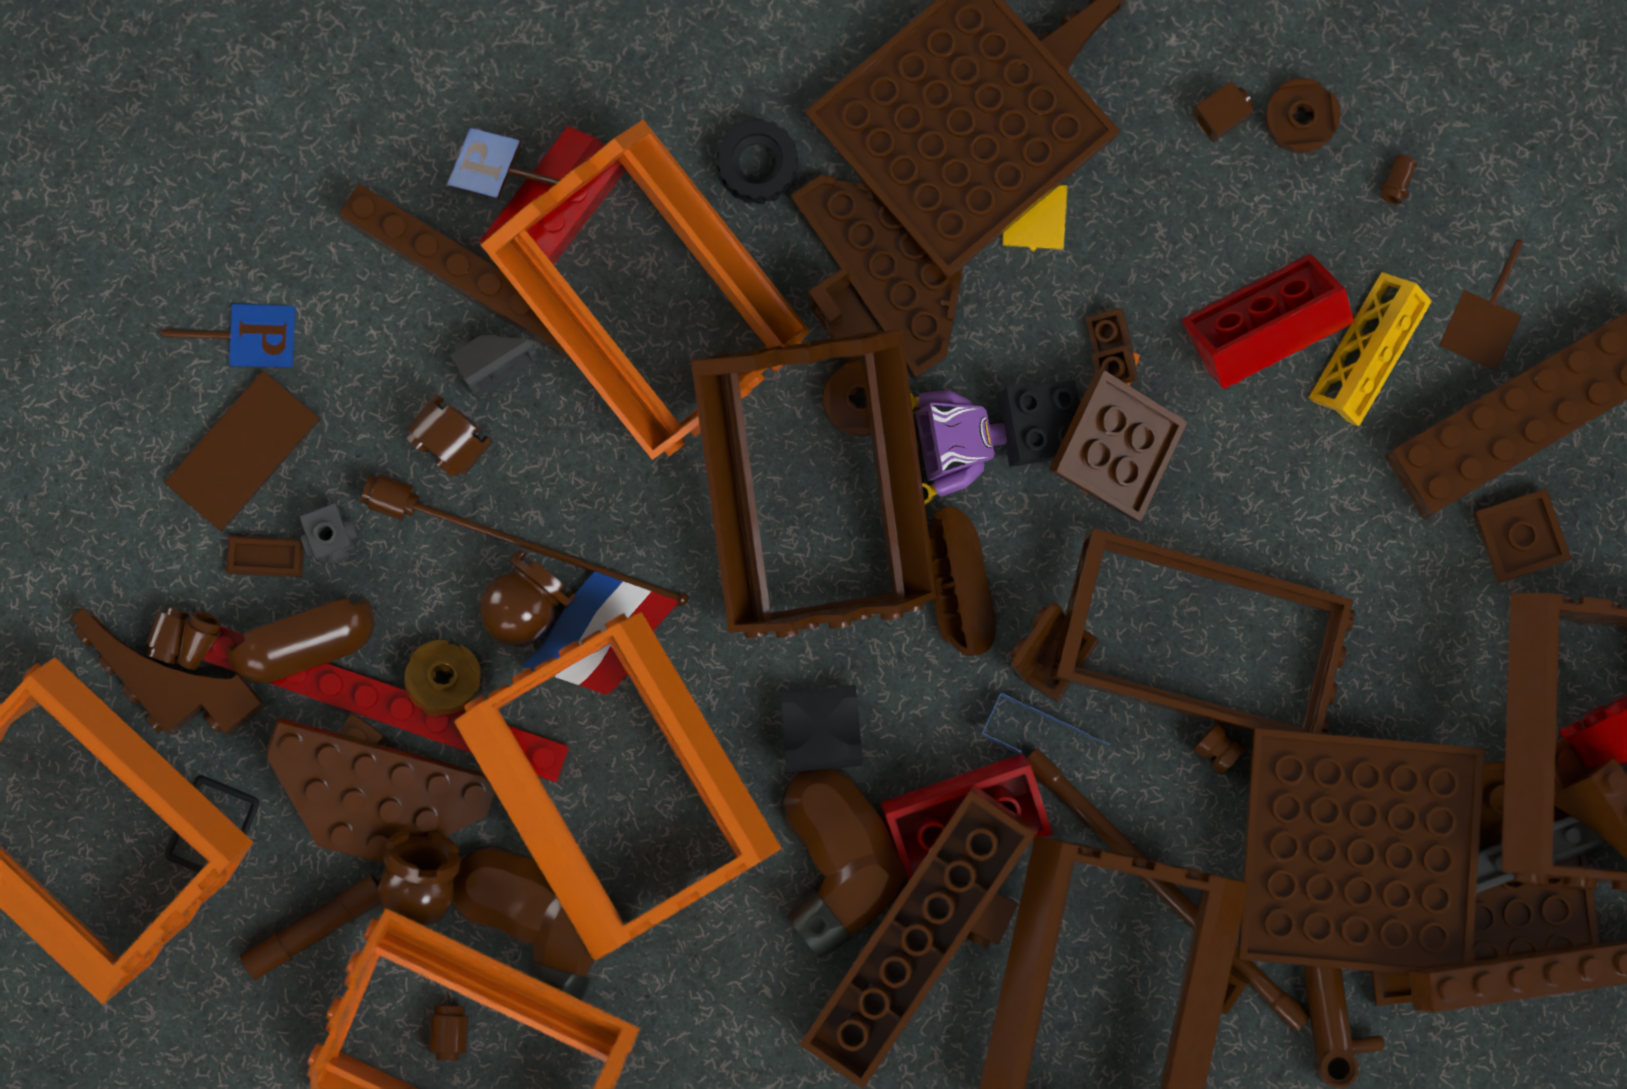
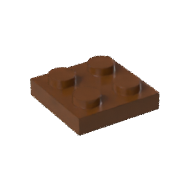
M1547 488L1473 513L1497 584L1572 559Z

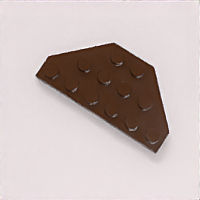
M820 175L791 194V200L838 268L841 270L846 267L849 270L851 287L881 330L902 329L906 365L914 378H918L945 360L964 266L948 279L865 183L837 180L836 177Z
M277 718L266 751L269 763L318 847L384 863L386 843L393 834L410 830L409 836L428 837V832L431 831L447 837L486 817L495 794L493 787L483 772L282 718Z

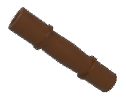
M371 874L340 894H334L335 899L305 914L281 932H272L271 936L240 954V959L249 975L255 981L285 962L292 961L293 955L323 940L347 922L354 923L355 919L380 905L379 884L375 877Z

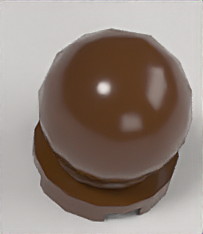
M520 549L509 559L515 566L513 568L514 572L500 575L491 582L481 597L480 616L483 626L492 638L506 646L517 647L537 642L548 632L554 621V606H558L560 603L568 608L577 597L569 590L565 595L562 594L560 590L564 587V584L536 561H530L528 565L522 560L526 554Z
M404 830L393 834L386 843L383 860L386 868L380 878L378 887L381 907L383 910L386 908L424 927L431 926L447 913L453 902V878L459 873L461 858L458 855L459 847L448 837L429 831L428 837L409 836L410 830Z

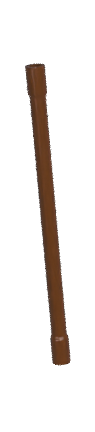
M1036 748L1027 757L1034 776L1045 787L1051 789L1114 852L1147 858L1063 776L1061 770L1040 749ZM1139 876L1193 929L1198 907L1173 883ZM1236 945L1231 967L1250 980L1248 984L1294 1032H1297L1310 1019V1014L1287 992L1281 990L1253 961L1238 960V946Z

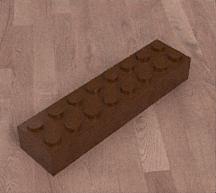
M1627 312L1393 449L1385 456L1424 520L1627 400Z
M974 786L799 1045L864 1089L1036 835L1038 828Z

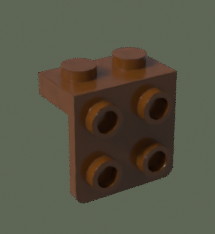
M1052 602L1048 608L1042 607L1036 614L1032 622V626L1035 628L1028 638L1020 639L1011 653V658H1013L1011 665L1020 680L1058 703L1071 683L1050 678L1065 618L1061 606ZM1086 630L1083 632L1075 667L1079 668L1083 667L1099 643V639Z

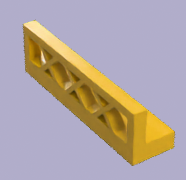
M1381 272L1357 313L1354 323L1350 325L1308 397L1311 401L1337 411L1345 421L1355 426H1360L1432 302L1417 283ZM1388 286L1399 289L1394 299L1382 304L1381 298ZM1378 318L1379 324L1375 331L1364 335L1363 328L1366 323ZM1360 349L1361 355L1357 362L1345 367L1344 361L1348 354ZM1342 381L1343 386L1335 399L1324 396L1330 385Z

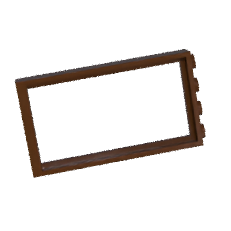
M1093 528L1085 533L1050 678L1212 722H1218L1249 732H1253V729L1258 728L1326 734L1329 727V720L1325 719L1328 704H1333L1338 689L1337 683L1334 682L1337 668L1342 667L1346 656V647L1342 645L1345 633L1351 630L1354 622L1355 611L1351 610L1353 599ZM1103 551H1109L1328 611L1329 615L1302 728L1075 667Z

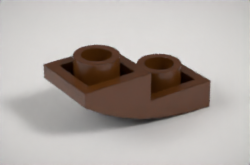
M1118 308L1086 317L1085 320L1094 354L1091 355L1095 370H1105L1124 383L1137 381L1135 357L1124 309Z

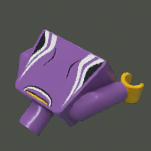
M951 390L920 393L919 397H914L910 393L913 415L916 414L927 480H934L932 485L922 483V487H925L929 493L928 498L924 501L925 505L931 503L933 497L937 494L943 497L967 488L984 472V463L994 459L993 446L1005 445L1007 442L1006 429L1003 423L989 424L987 411L983 406H973L969 399Z

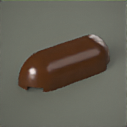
M945 507L933 515L935 519L929 530L937 596L933 601L938 626L944 641H950L958 651L962 652V655H981L986 653L994 643L996 620L980 540L973 523L966 514L957 508Z
M344 598L258 627L243 634L246 641L239 646L227 647L226 654L233 669L242 677L254 682L267 683L351 655L360 650L369 641L373 633L375 619L371 604L367 599H363L360 602L361 604H351L349 598Z

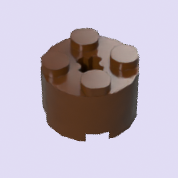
M435 394L407 427L411 433L406 439L424 453L431 450L436 454L439 459L435 463L450 476H457L459 473L465 476L494 441L488 435H485L483 439L477 436L482 429L456 407L447 405L443 408L440 404L444 399L440 395Z

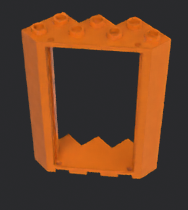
M643 119L615 137L589 160L572 170L549 191L528 204L484 241L481 246L653 460L663 452L668 457L686 444L682 437L689 432L694 437L701 433L698 409L680 423L675 419L526 230L619 160L766 347L802 343L801 340L811 331ZM784 365L771 367V369L776 372ZM766 369L755 372H742L738 375L741 400L765 379L762 372Z
M642 612L628 619L624 613L613 618L605 624L607 630L604 632L598 630L581 641V645L577 640L558 651L559 658L555 660L552 657L534 668L535 672L531 668L522 671L511 679L513 685L508 686L506 684L488 695L489 699L486 700L484 695L469 702L464 706L467 713L454 721L594 961L602 958L782 849ZM608 644L612 647L736 856V859L626 925L623 923L498 710L585 657L598 652Z
M54 657L42 666L39 663L32 666L23 676V682L3 703H0V743L11 723L39 703L209 862L131 947L119 957L0 845V908L104 1005L155 961L164 945L192 921L202 904L229 881L254 842Z
M385 908L379 920L376 918L371 920L364 935L367 943L362 953L358 951L353 953L345 971L348 973L344 985L348 986V989L343 999L335 998L326 1017L329 1019L326 1027L329 1035L324 1045L316 1044L307 1063L310 1065L307 1076L310 1077V1089H418L340 1052L380 956L606 1062L593 1089L615 1088L626 1062L625 1059L634 1046L640 1028Z

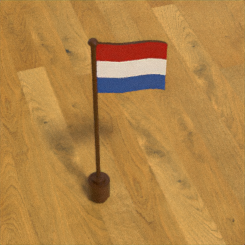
M380 474L379 477L370 475L364 486L361 503L368 505L369 510L403 521L406 515L413 516L415 510L594 572L575 593L577 597L568 608H564L541 647L522 665L535 670L536 666L552 657L555 660L559 658L558 651L572 642L578 640L581 645V641L598 630L604 632L607 630L605 624L623 613L628 619L642 612L654 632L678 603V606H684L688 602V595L685 592L680 595L418 503L419 495L414 494V485ZM608 644L598 652L585 657L554 677L608 695L627 676V672L610 644Z

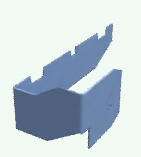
M1003 693L999 695L981 734L983 737L987 738V740L999 746H1002L1016 754L1022 753L1020 750L1006 743H1003L989 735L984 734L986 726L1001 696L1043 717H1046L1060 725H1063L1079 734H1082L1090 739H1093L1107 746L1110 745L1109 743L1103 740H1099L1078 728H1075L1063 721H1059L1054 717L1044 712H1041L1029 705H1025Z

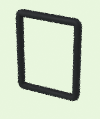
M205 776L197 777L193 786L198 791L201 784L252 803L241 830L247 836L259 808V800L252 795ZM174 830L165 850V858L199 873L204 868L203 866L172 854L180 836Z

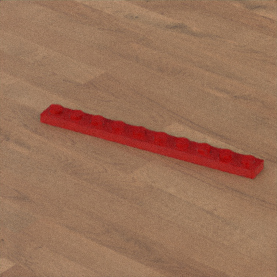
M220 627L221 635L205 655L203 661L236 672L228 660L226 649L228 646L237 647L246 640L243 634ZM328 663L277 681L267 682L472 753L454 723L455 720L467 713L466 711L461 710L454 714L437 717L429 716L423 709L417 707L411 701L406 690ZM508 726L536 775L557 783L570 747Z

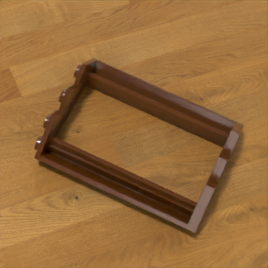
M902 329L860 333L836 339H820L783 347L780 345L753 349L730 355L728 353L713 355L691 361L729 633L744 632L745 638H757L767 635V632H775L776 637L783 638L798 635V629L820 626L819 623H828L830 629L851 626V621L869 619L872 617L871 614H880L881 620L898 619L903 617V612L923 609V603L937 598ZM861 355L892 593L771 612L738 373L755 372L781 365L807 364L834 357Z
M1510 593L1502 872L1514 875V881L1525 882L1528 885H1549V878L1563 879L1564 886H1573L1576 889H1597V882L1611 883L1612 890H1620L1623 893H1627V870L1552 864L1559 620H1570L1577 625H1617L1627 630V608H1623V604L1614 603L1606 599L1581 597L1579 598V603H1575L1574 598L1563 597L1562 594Z
M1035 835L980 1089H1026L1075 861L1202 889L1159 1089H1205L1249 883L1193 868L1166 864L1085 844Z

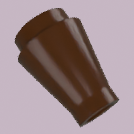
M194 611L191 617L185 619L180 652L176 660L179 665L191 670L198 669L200 662L221 635L219 629L221 621L218 618L203 611Z

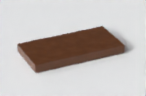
M262 371L164 483L219 531L223 532L321 419L266 372Z

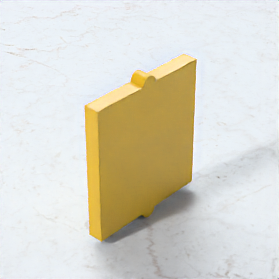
M1059 185L1003 233V246L1029 247L1031 251H1035L1037 248L1063 250L1067 186Z

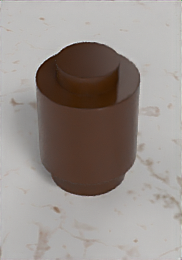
M167 607L165 614L157 612L145 645L149 647L146 656L175 665L180 652L185 619L188 618L189 614Z
M434 1005V1015H430L428 1052H436V1060L459 1061V1053H467L469 1016H465V1006Z

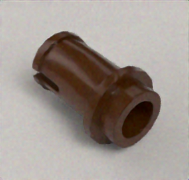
M1402 154L1395 156L1387 181L1380 186L1381 198L1383 200L1399 205L1408 198L1409 192L1407 188L1418 164L1415 159Z

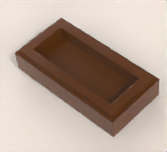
M228 537L227 574L302 578L304 546L301 539Z

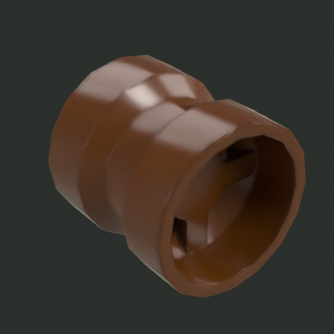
M1217 722L1192 750L1201 758L1206 757L1208 760H1211L1212 768L1219 775H1222L1239 758L1246 747L1238 740H1231L1226 734V729Z

